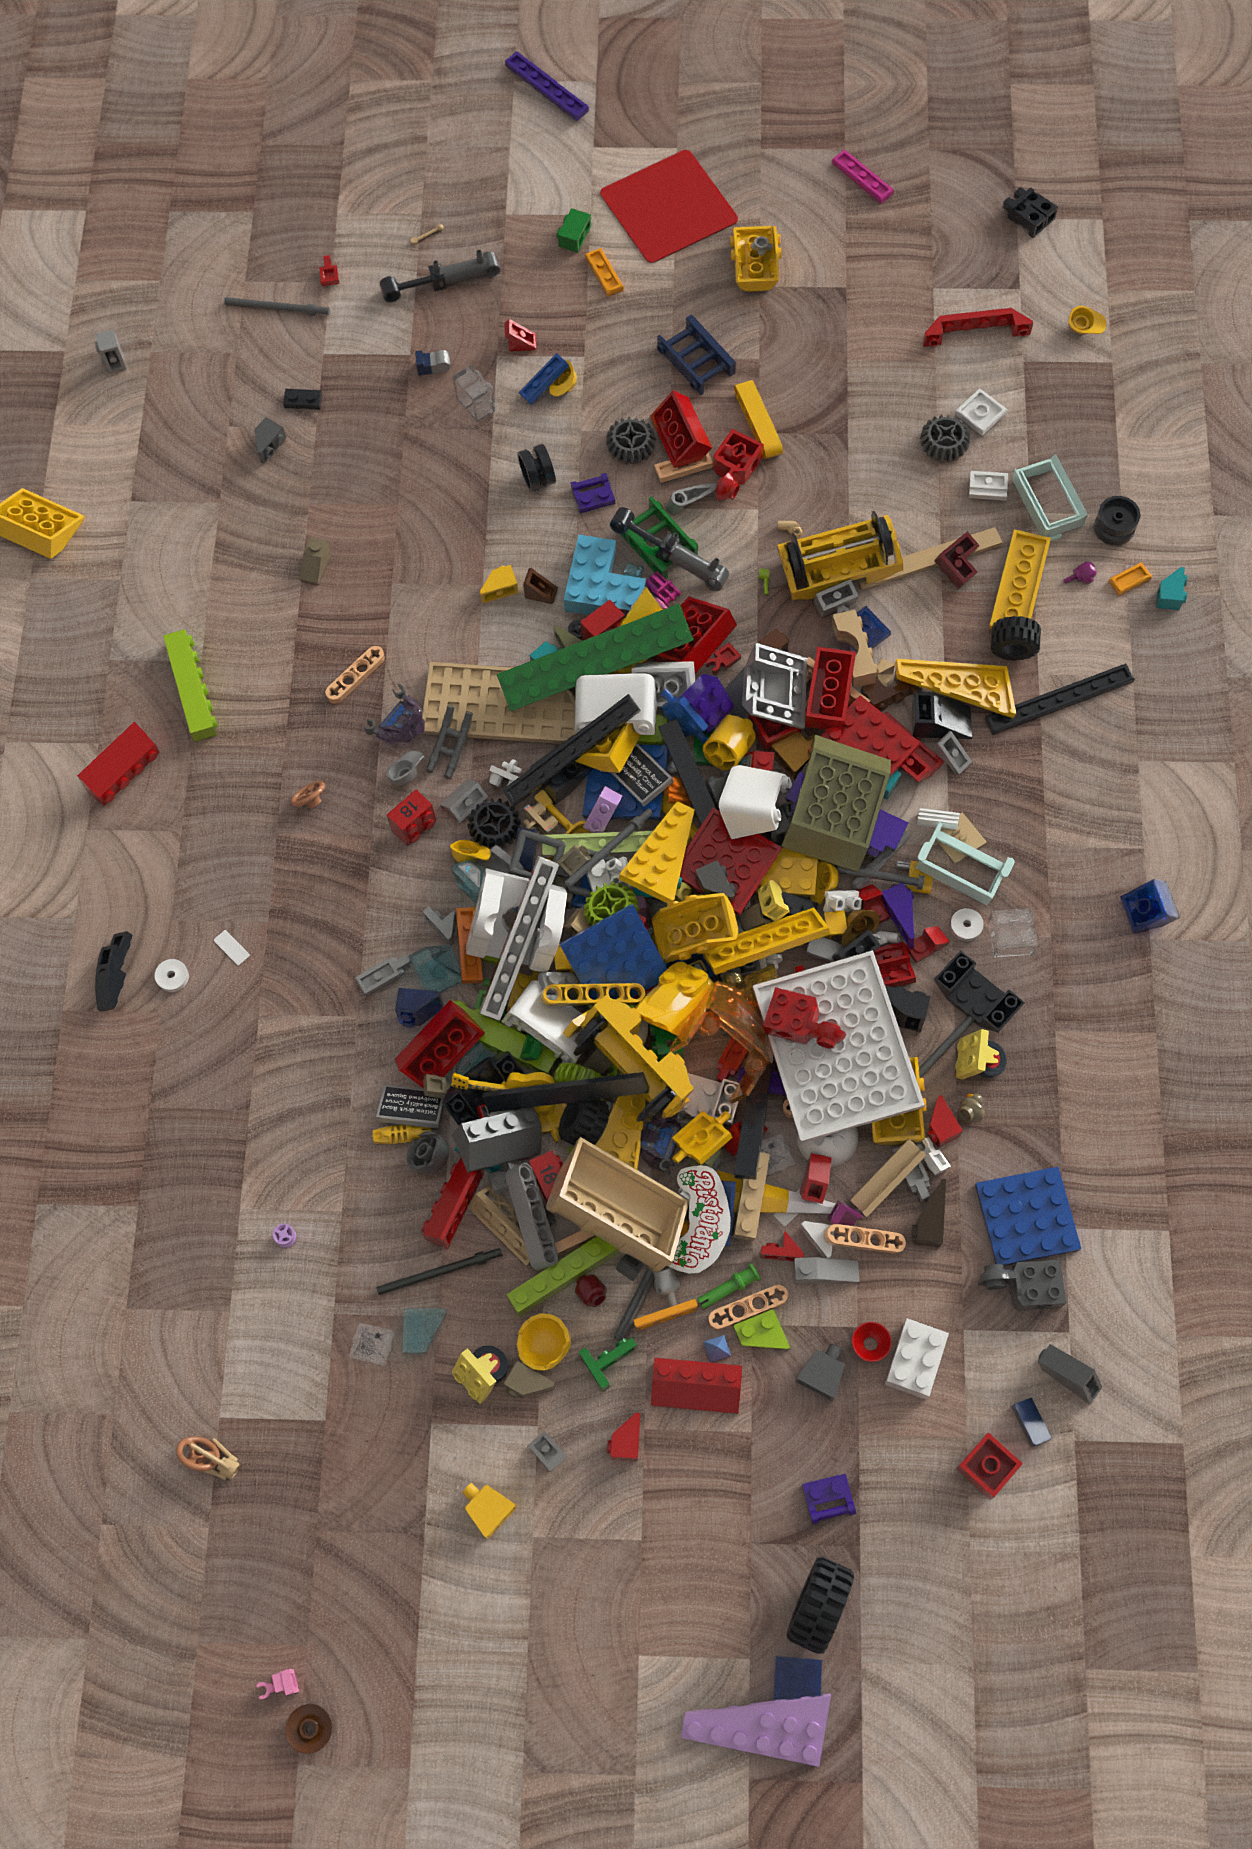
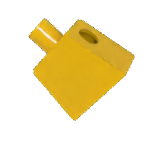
M470 1483L462 1492L470 1500L465 1510L487 1539L518 1508L513 1502L487 1484L479 1491Z

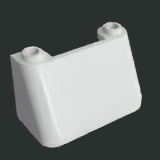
M645 673L580 676L576 681L575 734L629 694L641 711L626 723H633L634 730L641 735H654L657 711L654 678Z
M742 765L731 768L719 800V810L731 839L777 830L779 821H781V813L779 809H776L775 803L780 790L785 794L792 787L790 777H787L784 773Z
M532 980L501 1022L508 1027H511L512 1024L518 1025L517 1029L519 1031L521 1029L525 1030L555 1052L554 1057L558 1058L560 1056L562 1059L561 1063L575 1064L581 1054L578 1056L573 1054L577 1047L574 1041L581 1031L570 1038H567L563 1031L572 1020L582 1015V1013L572 1006L545 1005L540 997L542 990L539 980ZM546 994L549 1000L556 999V994Z

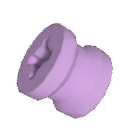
M279 1224L273 1231L275 1242L282 1248H289L296 1242V1232L288 1224Z

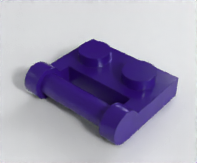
M607 473L580 482H570L580 513L616 504ZM601 483L603 484V487H599L581 493L579 492L580 489L598 485Z
M846 1473L802 1484L812 1525L818 1524L820 1520L849 1514V1516L856 1514ZM845 1499L846 1505L816 1511L815 1505Z

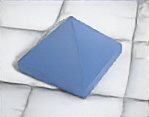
M724 1335L703 1342L710 1363L731 1356Z

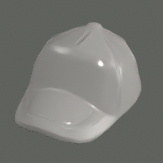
M418 751L407 752L388 768L386 776L393 784L398 786L411 783L417 777L416 766L423 759L424 755Z

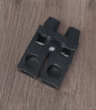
M1019 187L1014 193L1016 200L1014 201L1010 197L1006 198L1003 202V208L1008 212V219L1013 220L1016 224H1020L1028 230V235L1034 238L1056 219L1058 206L1039 193L1034 192L1035 190L1031 187L1027 191Z

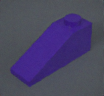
M902 882L882 891L881 900L893 923L911 949L914 947V896L910 888H906Z

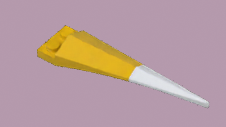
M716 1170L720 1180L736 1182L733 1213H736L741 1194L742 1179L735 1178L733 1174ZM765 1184L760 1213L830 1214L836 1203L825 1200L823 1204L802 1199L800 1193Z

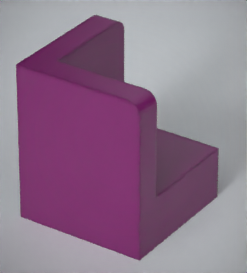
M838 1200L827 1219L833 1224L854 1226L858 1218L861 1219L863 1215Z

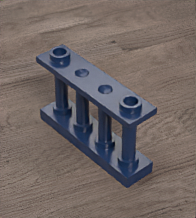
M692 314L686 318L685 330L667 341L661 335L657 336V349L659 353L667 357L686 378L691 388L700 395L704 394V383L723 371L730 377L736 373L735 360ZM687 336L695 338L696 341L678 353L672 348L673 345ZM700 347L706 350L707 353L689 365L682 359ZM711 359L717 362L718 365L700 377L693 371Z

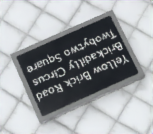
M637 743L621 772H610L643 807L674 782L673 778Z
M384 1085L376 1122L439 1128L444 1107L442 1104L443 1099L424 1096V1089Z

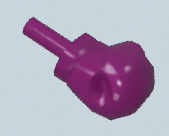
M1084 562L1073 570L1074 575L1063 580L1065 583L1077 579L1078 582L1084 581L1086 584H1090L1094 581L1097 571L1093 563Z

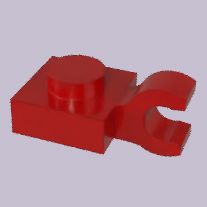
M330 255L323 256L324 267H319L322 287L340 284L337 265H332Z

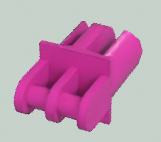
M658 571L652 574L649 579H646V587L658 599L664 602L666 606L669 605L670 601H674L676 596L679 597L681 595L678 588L672 584V580L667 581Z

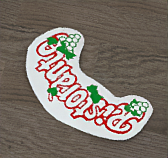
M702 1165L683 1168L677 1176L679 1187L691 1196L689 1204L690 1227L688 1232L679 1238L673 1262L669 1267L685 1273H699L712 1265L723 1250L730 1232L731 1218L723 1184L715 1170Z

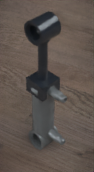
M477 250L475 259L443 267L435 260L433 265L428 266L430 276L398 283L396 278L388 276L381 279L379 285L384 300L386 302H395L401 297V290L432 283L434 292L447 289L446 285L480 276L495 277L500 273L501 269L494 252L482 253V250Z
M620 507L610 522V528L615 533L625 534L628 529L659 547L655 557L665 563L670 560L705 581V585L710 590L720 591L729 576V571L724 566L719 565L720 561L718 558H715L710 563L678 544L677 533L673 535L668 533L664 541L632 523L635 516L631 510L625 507Z

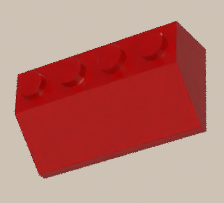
M672 390L650 417L673 467L678 468L701 461L712 449V446L689 397Z
M817 647L805 727L828 729L845 724L856 652Z
M133 722L77 776L86 791L104 806L111 802L121 789L126 788L129 782L136 775H139L149 762L154 761L160 752L137 723Z
M449 1000L395 1058V1062L400 1072L424 1088L423 1079L426 1074L444 1077L485 1032L465 1010L452 1000Z
M462 1158L459 1159L458 1163L453 1164L450 1170L451 1177L441 1188L440 1193L442 1196L439 1201H435L431 1209L433 1214L430 1220H426L422 1227V1235L425 1240L445 1249L449 1248L468 1209L467 1207L485 1174L483 1169L468 1173Z
M654 1358L651 1406L739 1414L742 1366Z

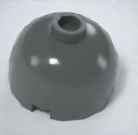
M426 1131L418 1135L421 1138L417 1142L413 1141L411 1143L406 1159L411 1169L421 1174L432 1175L445 1166L449 1156V1149L447 1143L438 1134Z

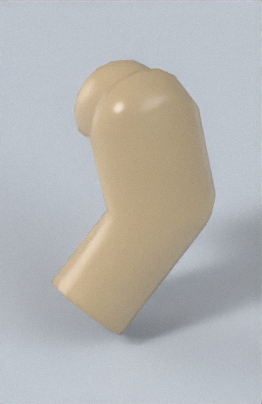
M778 521V530H787L790 534L795 533L796 538L802 536L803 529L796 521Z

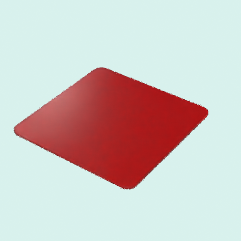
M689 150L675 153L600 190L603 200L643 257L650 263L659 261L736 224L738 221L735 211Z

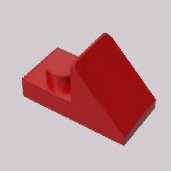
M510 319L504 322L505 338L509 342V351H531L537 349L536 333Z
M871 884L857 890L859 891V897L862 899L861 908L875 911L879 915V924L890 919L881 900L883 894L878 888Z
M935 926L925 928L922 935L914 939V947L910 949L906 944V948L917 964L949 944L950 941L940 927Z
M784 1231L783 1247H779L775 1243H766V1246H761L760 1258L794 1262L795 1258H804V1253L787 1232Z

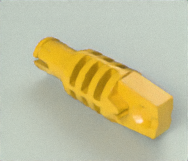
M402 1124L386 1126L373 1130L374 1144L390 1145L409 1143L413 1139L421 1138L418 1135L431 1131V1128Z

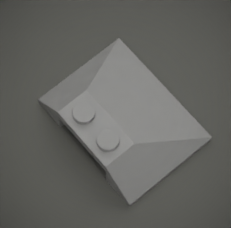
M755 643L744 668L742 705L749 714L804 729L807 658Z

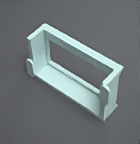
M1056 454L1050 459L1018 470L1014 469L1012 481L1041 536L1050 537V541L1061 538L1064 532L1084 526L1088 513ZM1053 470L1076 514L1053 523H1049L1026 479Z
M939 822L929 842L923 844L917 857L919 862L915 869L988 905L993 899L1002 878L1008 877L1015 863L1014 859L1008 857L1002 863L940 831L943 823ZM935 839L998 871L989 891L987 892L925 860Z

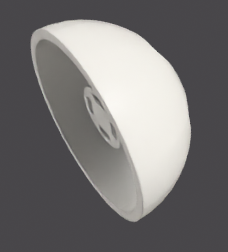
M857 1127L801 1143L797 1131L796 1141L801 1154L807 1160H809L810 1153L812 1152L831 1157V1167H837L847 1162L854 1155L858 1146L859 1134Z

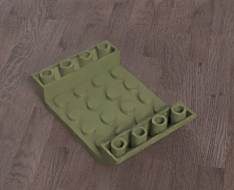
M815 735L809 752L810 759L791 822L786 828L781 847L858 872L869 848L890 776L891 760Z

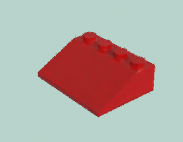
M688 596L680 606L693 641L651 658L658 662L694 661L696 674L734 630L737 623L729 609Z

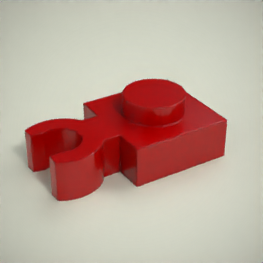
M729 642L714 652L715 658L708 659L706 667L715 665L716 667L712 669V674H717L721 666L728 669L741 660V655Z

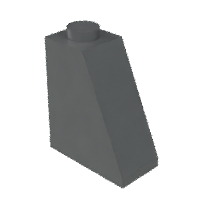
M1049 1344L1047 1349L1041 1351L1038 1358L1041 1369L1091 1405L1102 1389L1096 1371Z

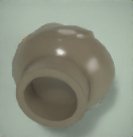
M969 1093L961 1101L957 1114L962 1122L976 1123L984 1118L985 1110L982 1107L983 1098L980 1094Z

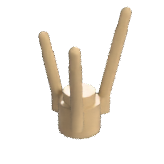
M215 1438L212 1439V1442L227 1458L223 1457L220 1460L195 1444H190L192 1449L218 1464L217 1469L219 1471L211 1469L201 1472L220 1477L224 1481L227 1478L230 1480L234 1478L240 1468V1464L237 1462L238 1458L233 1456Z

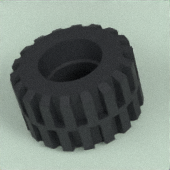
M1022 616L1004 617L997 620L992 626V653L999 658L1014 661L1030 659L1036 656L1040 651V624H1037L1035 620Z
M600 1099L568 1103L559 1123L558 1133L560 1139L575 1146L576 1141L581 1137L595 1145L607 1126L609 1105Z

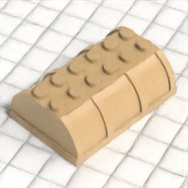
M580 1137L555 1179L546 1209L552 1213L556 1212L577 1224L579 1229L587 1233L591 1232L615 1246L617 1251L629 1254L648 1265L650 1270L659 1272L666 1265L669 1266L673 1262L689 1200Z

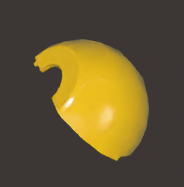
M541 1313L531 1316L522 1324L518 1331V1356L525 1365L534 1370L545 1371L554 1368L562 1361L570 1349L571 1339L569 1330L561 1319L552 1314Z

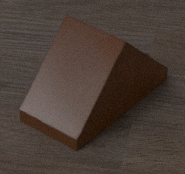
M528 569L523 583L525 598L553 604L558 587L534 569Z

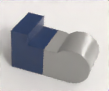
M422 350L415 351L418 376L446 372L451 367L450 356L447 351L440 350L435 353H423Z

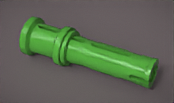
M748 1264L749 1267L745 1270L733 1273L730 1280L697 1297L699 1303L708 1299V1301L701 1304L703 1310L738 1289L743 1291L745 1286L756 1280L760 1281L761 1278L753 1264Z

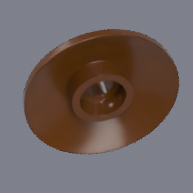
M306 1704L298 1707L291 1713L286 1723V1737L293 1749L304 1754L320 1751L326 1746L332 1734V1721L325 1709L315 1704ZM309 1724L314 1726V1731L311 1734L306 1730Z

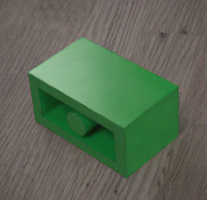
M573 208L570 209L568 215L566 214L562 227L558 229L556 234L559 247L579 252L591 228V214Z

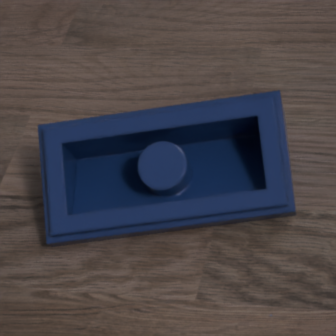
M518 828L517 838L522 829L538 833V829ZM530 839L525 840L519 863H521L524 869L533 870L537 842Z
M1032 1397L1011 1406L1031 1448L1052 1439Z

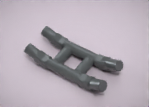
M447 705L434 750L426 767L427 772L433 773L440 754L451 757L444 774L446 779H451L456 770L473 716L472 712L466 711L460 731L449 728L455 709L452 705ZM446 735L457 738L454 750L443 746Z

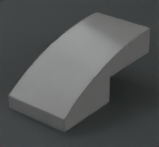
M822 937L821 939L809 942L806 955L823 959L828 964L835 962L832 955L843 946Z

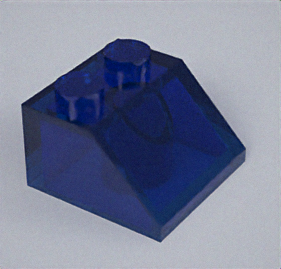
M1152 879L1120 896L1134 933L1163 927L1180 918L1166 881Z
M398 988L395 1012L399 1023L404 1027L413 1028L421 1026L444 1007L440 991Z

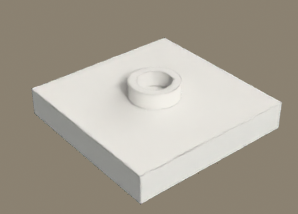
M980 388L955 410L957 417L982 436L1007 414L1005 407Z

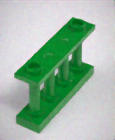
M652 496L649 497V509L634 518L632 523L638 526L652 515H655L660 522L648 529L647 532L655 535L666 527L672 533L671 535L674 533L678 534L679 542L683 547L698 555V544L696 541L686 535L666 513L659 501H656ZM629 529L625 534H620L654 573L658 571L665 579L668 578V569L673 562L668 560L665 563L655 557L659 547L656 545L649 547L646 544V539Z

